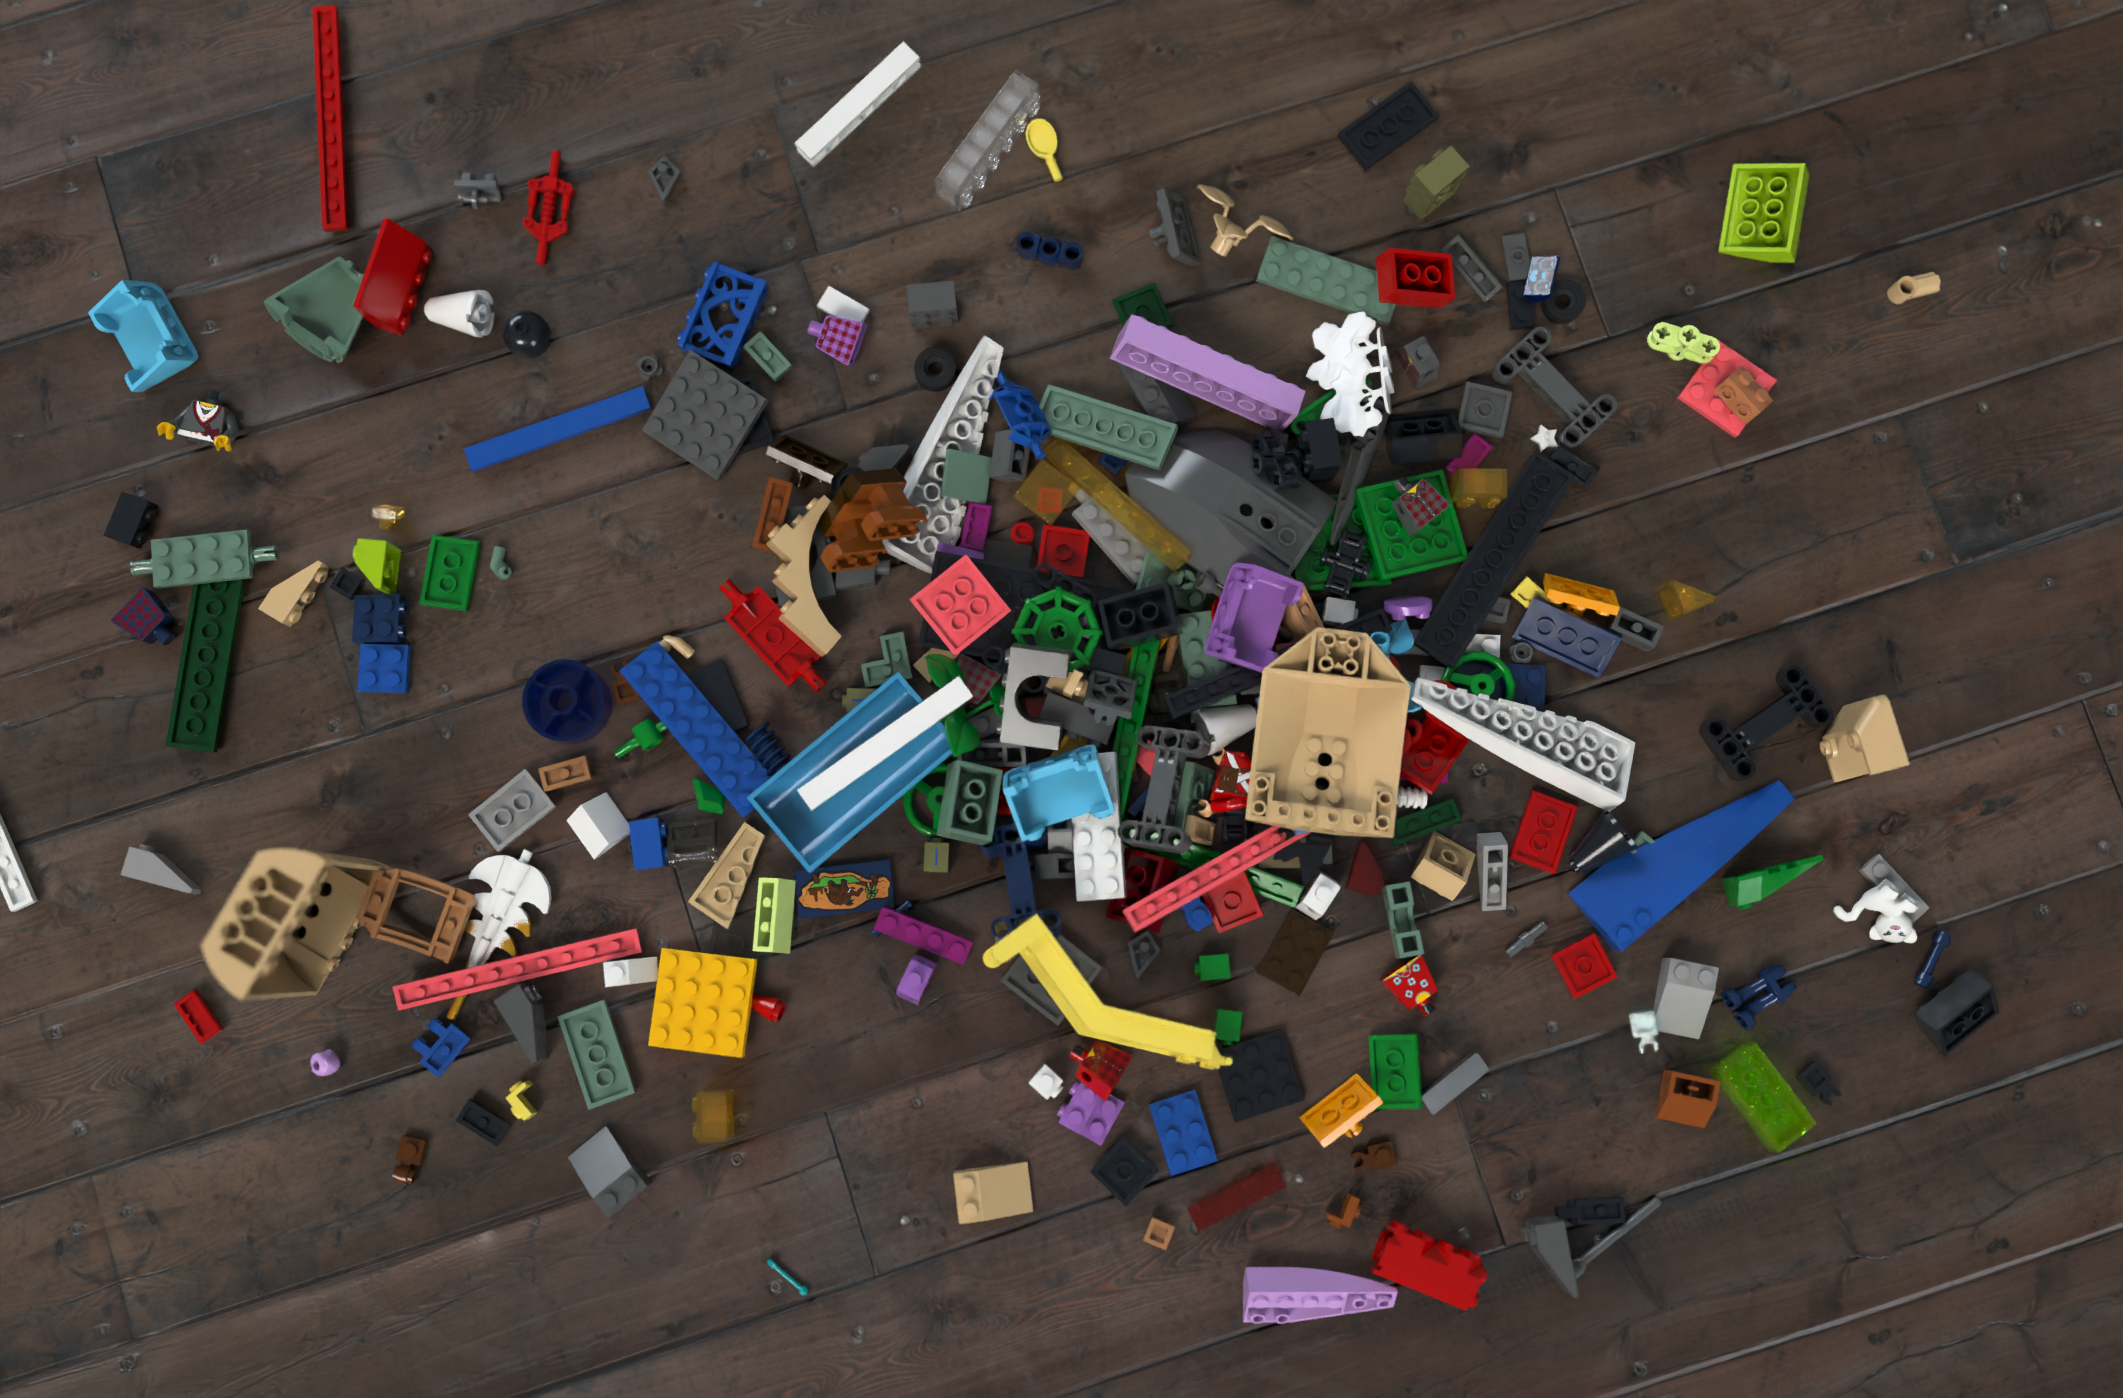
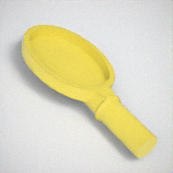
M1043 119L1032 120L1026 129L1027 143L1036 156L1046 160L1054 182H1058L1063 177L1054 158L1058 145L1056 133L1047 121Z

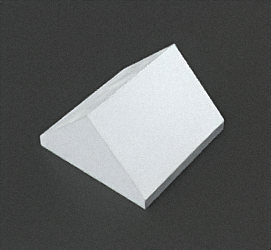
M607 792L581 804L567 819V822L594 860L630 835L628 821Z

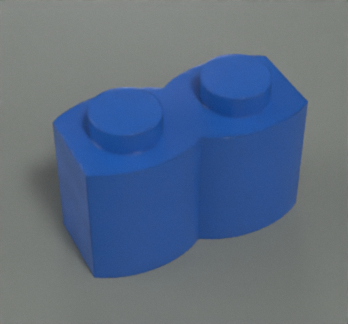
M1200 897L1180 907L1183 910L1187 925L1195 932L1212 923L1211 913L1200 902Z

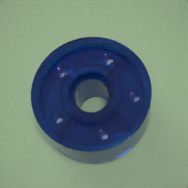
M561 659L544 664L530 676L524 687L522 707L526 720L538 734L557 743L574 745L589 741L603 730L611 715L612 696L606 681L596 671L578 661ZM566 692H572V705L567 710L560 711L558 707L559 698Z

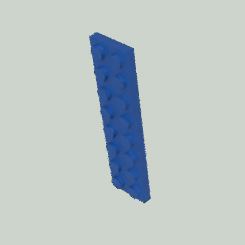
M656 641L619 672L744 819L755 810V807L747 797L772 776H767V770L762 768L759 760H757L659 642Z

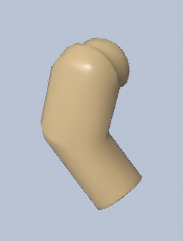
M665 635L662 637L663 640L659 642L666 652L674 647L686 659L695 651L679 637Z

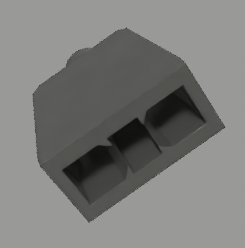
M879 560L880 563L872 568L836 572V588L841 590L838 592L876 586V575H890V561Z

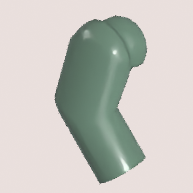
M494 546L490 569L497 578L507 580L511 577L512 570L503 561L506 549Z

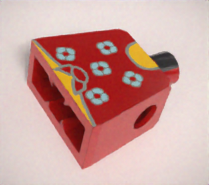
M1422 955L1413 956L1379 979L1383 986L1406 1009L1410 1010L1417 1005L1424 1016L1436 1009L1429 996L1437 992L1438 989Z

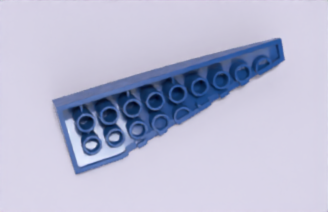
M1780 780L1775 781L1746 797L1733 801L1725 807L1712 811L1704 817L1664 834L1662 837L1655 839L1654 841L1656 842L1653 844L1646 843L1635 849L1638 852L1634 854L1631 852L1600 866L1567 894L1611 949L1622 952L1727 863L1795 798Z

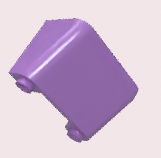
M1235 563L1229 570L1205 643V653L1211 657L1262 673L1266 666L1278 658V654L1272 651L1286 605H1294L1301 599L1304 583L1257 565Z

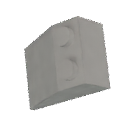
M1662 958L1650 1029L1699 1039L1715 993L1719 968L1673 958Z

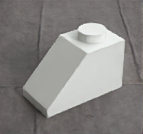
M658 957L603 962L605 987L654 982L658 978Z

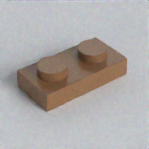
M587 756L538 768L544 792H550L593 779Z

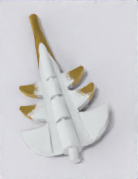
M524 849L520 859L506 855L492 856L484 859L471 871L469 879L485 881L491 886L492 892L474 894L477 906H473V908L481 912L483 918L482 920H468L464 929L465 932L470 933L476 938L466 968L486 964L496 947L504 949L511 956H517L516 943L506 930L508 927H515L523 932L526 937H531V920L526 911L521 908L523 902L534 904L543 914L549 912L552 899L551 887L544 874L528 864L533 854L532 852ZM468 994L454 998L446 1015L447 1018L456 1020Z

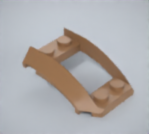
M394 868L373 873L357 919L363 927L367 928L371 938L392 942L450 964L460 952L457 948L472 908L477 906L474 894L421 874ZM399 882L410 884L447 898L432 939L384 924Z

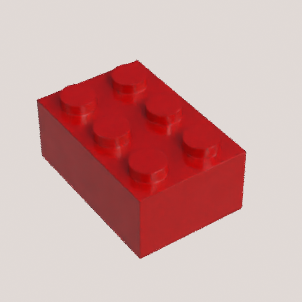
M1389 248L1376 257L1379 303L1442 308L1455 299L1452 254Z

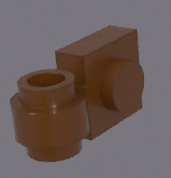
M407 1135L401 1136L395 1160L402 1161L403 1164L401 1166L397 1165L392 1175V1180H395L397 1184L407 1186L415 1182L417 1170L413 1169V1164L422 1165L428 1140Z

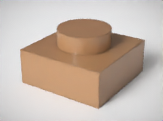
M1151 1217L1143 1241L1166 1250L1175 1226Z

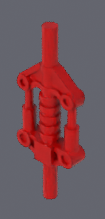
M552 150L548 176L530 179L527 183L529 188L527 205L529 209L528 216L522 222L523 226L539 241L536 264L545 265L548 243L569 231V225L566 222L567 213L570 211L571 198L575 195L573 186L558 178L561 152ZM538 193H544L543 197L545 198L543 199L544 205H542L543 211H541L542 217H540L541 223H537L533 219ZM560 194L563 195L561 205L562 217L561 221L553 224L555 200L557 195Z

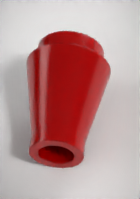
M753 994L751 1009L771 1022H779L784 1015L786 1004L781 999Z

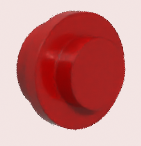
M1019 522L1012 527L1011 538L1017 545H1028L1034 539V529L1029 523Z

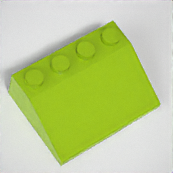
M1805 163L1733 164L1719 253L1766 262L1795 263L1809 180V173Z

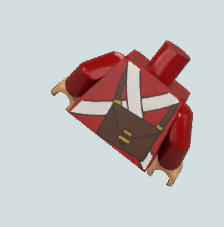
M1222 748L1217 752L1220 756H1213L1219 768L1209 798L1211 803L1209 804L1204 799L1198 803L1201 807H1206L1202 811H1197L1202 817L1207 818L1212 813L1226 812L1247 806L1252 759L1246 752L1225 751Z

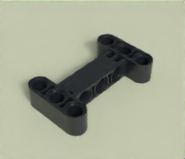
M1041 564L1035 569L1033 573L1035 582L1047 591L1055 589L1056 586H1059L1060 582L1066 581L1071 585L1070 593L1079 597L1082 594L1089 595L1092 600V609L1095 607L1097 598L1091 590L1052 565ZM1042 568H1046L1051 572V578L1047 582L1041 581L1038 577V572ZM1055 599L1039 605L1041 612L1055 607ZM1064 600L1061 601L1062 608L1066 609L1068 605H1071L1076 609L1078 608V606H1075L1069 602H1066ZM1034 613L1025 628H1033L1038 617L1037 614ZM1032 634L1025 635L1028 645H1036ZM995 645L987 647L982 654L983 662L1001 675L1007 673L1008 664L1005 663L1006 651ZM994 649L999 652L1000 659L997 663L987 661L986 654L989 650ZM1036 675L1040 679V686L1036 689L1028 687V678L1021 682L1020 687L1028 692L1037 693L1044 688L1045 679L1042 675Z
M1791 665L1780 669L1776 674V682L1784 695L1733 730L1721 718H1712L1700 725L1699 734L1731 779L1741 781L1751 778L1756 772V765L1747 752L1800 716L1805 724L1811 728H1819L1832 722L1834 717L1832 709L1800 666ZM1788 671L1794 676L1793 683L1787 679ZM1802 691L1808 696L1807 702H1804L1801 698ZM1816 711H1819L1822 715L1821 722L1815 718ZM1710 724H1714L1716 726V735H1713L1710 732ZM1725 743L1731 748L1730 755H1727L1723 750ZM1739 763L1745 767L1744 775L1738 772L1737 767Z

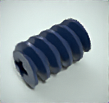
M766 722L749 734L746 743L748 745L753 744L751 751L753 753L759 752L756 756L757 760H764L761 764L762 768H769L766 774L767 776H773L788 764L787 760L791 755L790 753L782 755L786 747L785 745L776 746L781 739L771 738L775 730L767 731L766 728L770 725V722Z

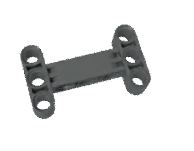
M1537 327L1497 363L1492 371V377L1498 384H1507L1519 374L1568 425L1559 434L1557 445L1561 442L1574 450L1615 412L1617 400L1612 395L1604 394L1590 405L1541 354L1551 342L1552 336L1547 328ZM1534 336L1540 337L1543 340V344L1536 343ZM1517 352H1523L1526 355V359H1520L1517 356ZM1500 367H1506L1510 375H1504L1500 371ZM1599 403L1605 404L1608 407V412L1602 411ZM1584 418L1588 419L1592 426L1586 427L1582 420ZM1566 434H1571L1575 439V443L1567 441Z
M1144 726L1138 731V743L1148 751L1156 754L1142 822L1133 820L1122 822L1118 827V836L1122 841L1135 847L1184 853L1191 847V837L1180 828L1173 827L1172 825L1186 757L1203 758L1207 756L1210 751V743L1195 731ZM1155 734L1154 740L1148 744V738ZM1177 737V743L1170 747L1171 740ZM1200 740L1199 747L1193 750V744ZM1135 828V835L1129 838L1130 830ZM1158 832L1157 839L1151 842L1152 834ZM1181 835L1180 843L1174 845L1175 837Z

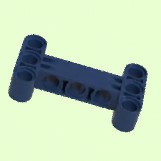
M1016 824L994 827L992 837L994 843L990 846L978 845L980 854L986 858L1003 856L1012 915L996 918L991 923L990 930L993 942L995 944L1036 914L1044 924L1049 921H1055L1057 924L1054 927L1047 928L1054 938L1059 937L1063 931L1060 913L1054 909L1036 911L1027 852L1043 849L1047 845L1046 826L1042 837L1034 841H1022ZM1010 837L1018 838L1014 842L1007 841ZM1001 929L1008 930L1005 935L996 934Z

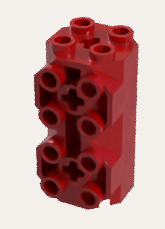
M1393 1220L1392 1224H1386L1385 1228L1388 1231L1387 1233L1383 1231L1380 1233L1372 1254V1259L1376 1261L1375 1266L1370 1265L1372 1273L1465 1311L1469 1307L1475 1308L1479 1299V1294H1477L1480 1284H1484L1487 1277V1270L1483 1269L1484 1263L1480 1261V1256L1465 1248H1462L1460 1252L1457 1250L1458 1247L1440 1238L1437 1243L1433 1242L1435 1238L1431 1237L1430 1234L1418 1229L1413 1233L1411 1228L1396 1220Z

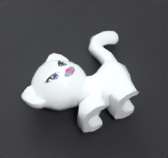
M1887 879L1866 891L1862 898L1854 904L1851 912H1845L1841 906H1835L1833 909L1836 917L1845 922L1857 920L1864 909L1881 912L1876 919V924L1869 931V937L1873 940L1883 939L1891 943L1902 941L1914 943L1917 940L1912 920L1905 915L1904 911L1914 913L1919 908V905L1907 893L1897 897L1899 895L1898 888Z

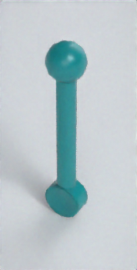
M768 1259L766 1263L799 1290L800 1295H807L808 1288L806 1286H801L779 1267L773 1259Z

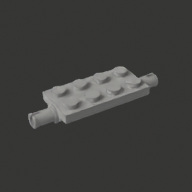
M1079 479L1076 480L1075 484L1072 483L1068 487V491L1075 496L1081 505L1073 511L1072 516L1134 586L1138 583L1147 548L1152 547L1163 552L1166 551L1139 537L1137 538L1132 511L1109 484L1096 494H1091Z

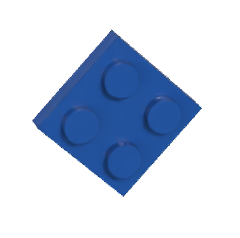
M360 644L357 691L408 694L411 646Z

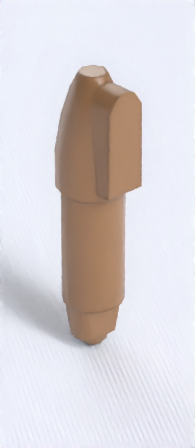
M1178 635L1169 638L1162 671L1164 674L1169 673L1173 665L1175 653L1179 645Z

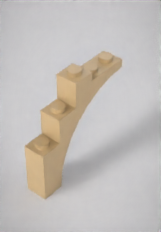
M825 495L819 499L814 497L805 507L808 509L807 513L803 517L799 514L790 524L793 528L787 523L781 527L776 525L767 535L770 540L766 543L772 551L787 563L783 562L774 571L776 577L772 582L793 600L789 599L781 607L780 611L782 614L778 619L820 656L826 655L842 637L828 622L820 609L812 590L809 574V550L813 532L821 515L831 502Z

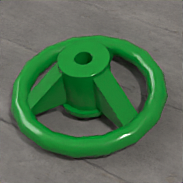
M1470 651L1464 653L1455 668L1452 669L1446 666L1441 676V680L1459 685L1467 690V693L1476 696L1481 693L1489 695V697L1494 691L1495 682L1503 676L1506 683V696L1504 699L1512 702L1515 699L1516 684L1511 670L1500 658L1489 652ZM1472 660L1486 661L1496 667L1488 675L1481 673L1467 676L1454 673L1463 663Z
M941 763L928 775L935 772H947L948 764L950 763ZM921 780L903 795V808L907 819L922 834L931 838H946L937 836L944 786L932 788ZM915 788L927 796V806L934 813L933 828L924 824L916 816L912 805Z

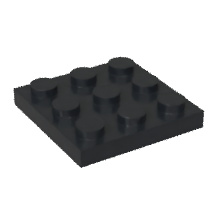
M1282 1029L1233 1044V1046L1218 1049L1221 1056L1232 1059L1231 1065L1220 1066L1217 1070L1235 1123L1304 1101Z

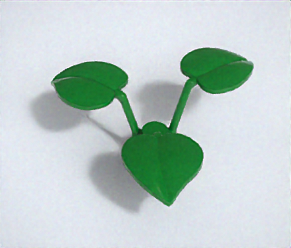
M929 654L925 657L929 674L939 688H943L958 676L964 681L962 669L950 657L941 654ZM996 684L990 689L992 700L968 713L962 707H959L940 720L945 727L947 740L954 757L974 750L980 743V736L976 727L966 722L968 717L990 705H994L996 714L1003 718V711H1000V700L1002 696L1005 697L1006 687H1002V684ZM1019 698L1020 704H1021V706H1022L1023 709H1024V706L1022 705V701H1021V699Z

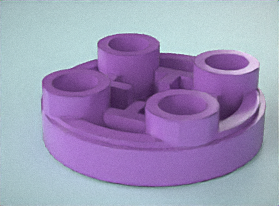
M1397 596L1384 601V611L1392 615L1393 620H1405L1406 616L1414 615L1420 619L1429 618L1430 611L1432 610V600L1423 596Z

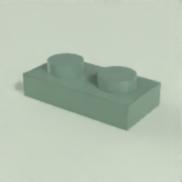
M761 331L743 346L744 350L774 382L778 381L792 368L790 362Z

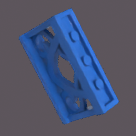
M714 261L712 266L706 269L704 275L705 283L696 293V304L694 309H690L687 314L686 322L688 323L685 330L680 331L677 343H679L678 347L682 352L688 353L692 350L709 362L734 372L744 349L743 346L748 340L769 290V286L764 279L755 278ZM720 277L730 278L733 283L732 290L728 291L725 282H723L724 286L721 289L716 288L717 280ZM737 281L753 286V289L738 290ZM737 299H739L738 305L741 303L745 304V308L743 310L736 309ZM730 301L731 310L739 319L738 324L724 325L716 333L710 320L709 311L722 303ZM728 330L733 332V336L730 339L726 338V334L722 339L720 338ZM696 333L702 334V338L698 340L699 342H704L709 337L711 339L704 347H696L692 343ZM716 345L725 355L723 358L708 351Z

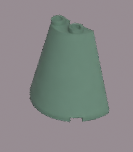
M339 256L268 297L264 304L273 319L277 322L281 320L286 328L284 331L300 345L326 361L332 362L336 359L337 363H341L347 356L364 318L353 307L364 274L358 272L359 268L355 263L350 260L346 261Z

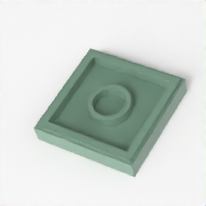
M947 449L940 496L986 504L992 458Z

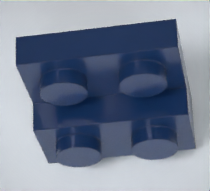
M400 594L355 595L352 642L360 644H403V638L407 634L404 614L408 612V602L405 600V597Z

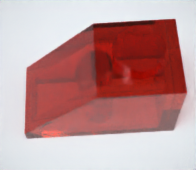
M1361 842L1357 844L1345 890L1375 898L1377 894H1381L1384 880H1381L1382 872L1368 846Z

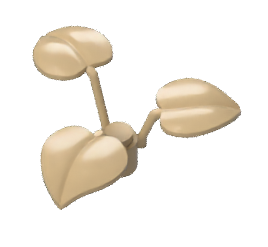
M1198 185L1197 188L1201 189L1208 198L1222 204L1224 208L1223 216L1217 213L1213 216L1218 228L1216 232L1218 235L1210 247L1216 253L1227 256L1233 245L1237 246L1239 241L1246 239L1248 234L1259 225L1289 238L1291 243L1294 240L1280 222L1265 215H1261L1259 220L1244 231L1240 226L1232 223L1227 218L1229 206L1233 207L1235 205L1233 200L1217 188Z

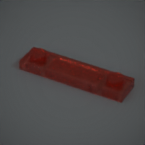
M1272 1164L1187 1208L1198 1232L1286 1186L1275 1164Z

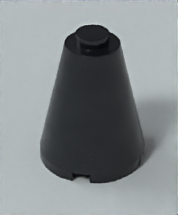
M1606 809L1569 853L1571 859L1568 863L1577 873L1581 870L1585 874L1634 851L1638 846Z

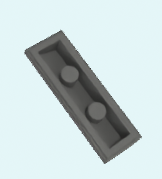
M1462 234L1455 236L1441 249L1443 253L1452 254V264L1485 303L1506 287Z
M1472 1051L1422 1091L1423 1104L1432 1115L1489 1071L1478 1052Z

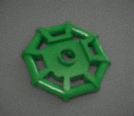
M1056 586L1055 589L1032 598L1027 597L1024 600L1025 604L1016 625L1011 634H1014L1017 643L1028 644L1025 635L1032 634L1036 646L1072 650L1077 658L1071 660L1070 671L1085 665L1089 666L1091 664L1089 661L1099 638L1103 635V630L1100 629L1090 599L1086 600L1061 589V586ZM1055 599V607L1041 612L1038 605ZM1061 601L1069 602L1078 606L1075 612L1069 611L1061 607ZM1033 611L1038 615L1032 629L1025 628ZM1083 612L1090 628L1087 630L1082 629L1078 616ZM1058 625L1062 626L1061 631L1064 632V636H1058L1057 639H1054L1053 633L1050 632L1051 628H1056ZM1083 635L1090 636L1082 653L1077 649Z

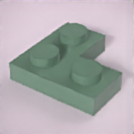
M904 632L880 636L884 660L861 664L866 689L883 685L897 672L905 680L913 679Z

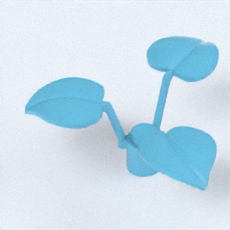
M1406 619L1390 624L1393 630L1387 634L1375 632L1370 636L1388 659L1389 652L1393 655H1402L1409 652L1414 646V638ZM1407 681L1411 686L1407 712H1415L1420 710L1422 705H1418L1411 700L1415 684Z

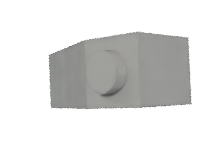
M1501 832L1477 834V866L1482 911L1506 910L1508 844Z
M140 844L139 848L129 847L121 872L122 876L190 894H201L202 889L164 854L154 852L155 847Z

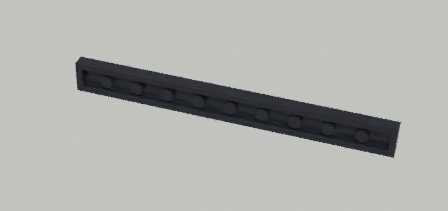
M1383 608L1332 628L1367 633L1369 637L1375 632L1387 634L1393 630ZM1296 643L1274 652H1276L1279 657L1287 650H1289L1292 646H1294ZM1237 666L1163 696V701L1171 719L1174 720L1261 685L1262 673Z

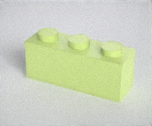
M759 878L753 951L790 954L795 880Z

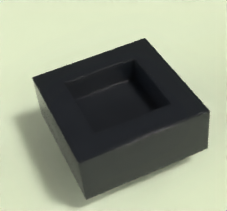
M342 567L329 588L353 601L365 580Z

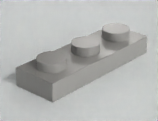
M1875 854L1858 870L1873 887L1887 879L1898 888L1899 895L1897 897L1907 893L1914 898L1919 908L1914 913L1904 911L1905 915L1912 920V924L1929 909L1927 904L1880 854Z

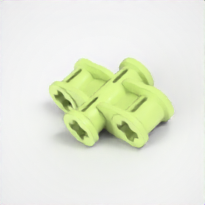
M1661 322L1654 326L1647 337V343L1652 349L1665 352L1671 359L1676 361L1686 358L1700 364H1706L1720 350V344L1716 338L1700 333L1692 325L1680 328Z

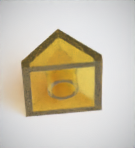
M1672 579L1656 589V594L1669 622L1699 610L1716 600V596Z

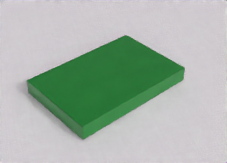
M432 534L419 604L469 612L481 542Z
M1418 1034L1368 1035L1371 1087L1383 1102L1376 1109H1422Z

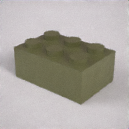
M1452 146L1448 147L1445 151L1443 149L1437 151L1431 158L1433 161L1428 165L1425 163L1420 165L1414 171L1415 176L1409 181L1411 184L1405 190L1407 193L1403 201L1421 221L1456 193L1470 167Z

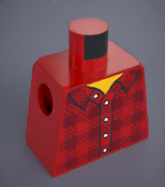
M1095 1041L1089 1051L1076 1044L1069 1057L1081 1064L1076 1073V1078L1106 1101L1126 1070L1132 1055L1103 1042Z

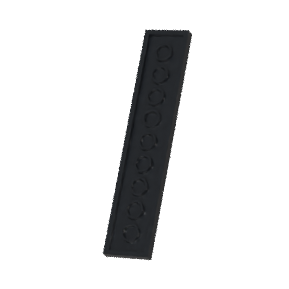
M1536 450L1532 453L1433 609L1430 617L1416 636L1414 646L1445 666H1449L1452 669L1455 668L1575 477L1574 474Z

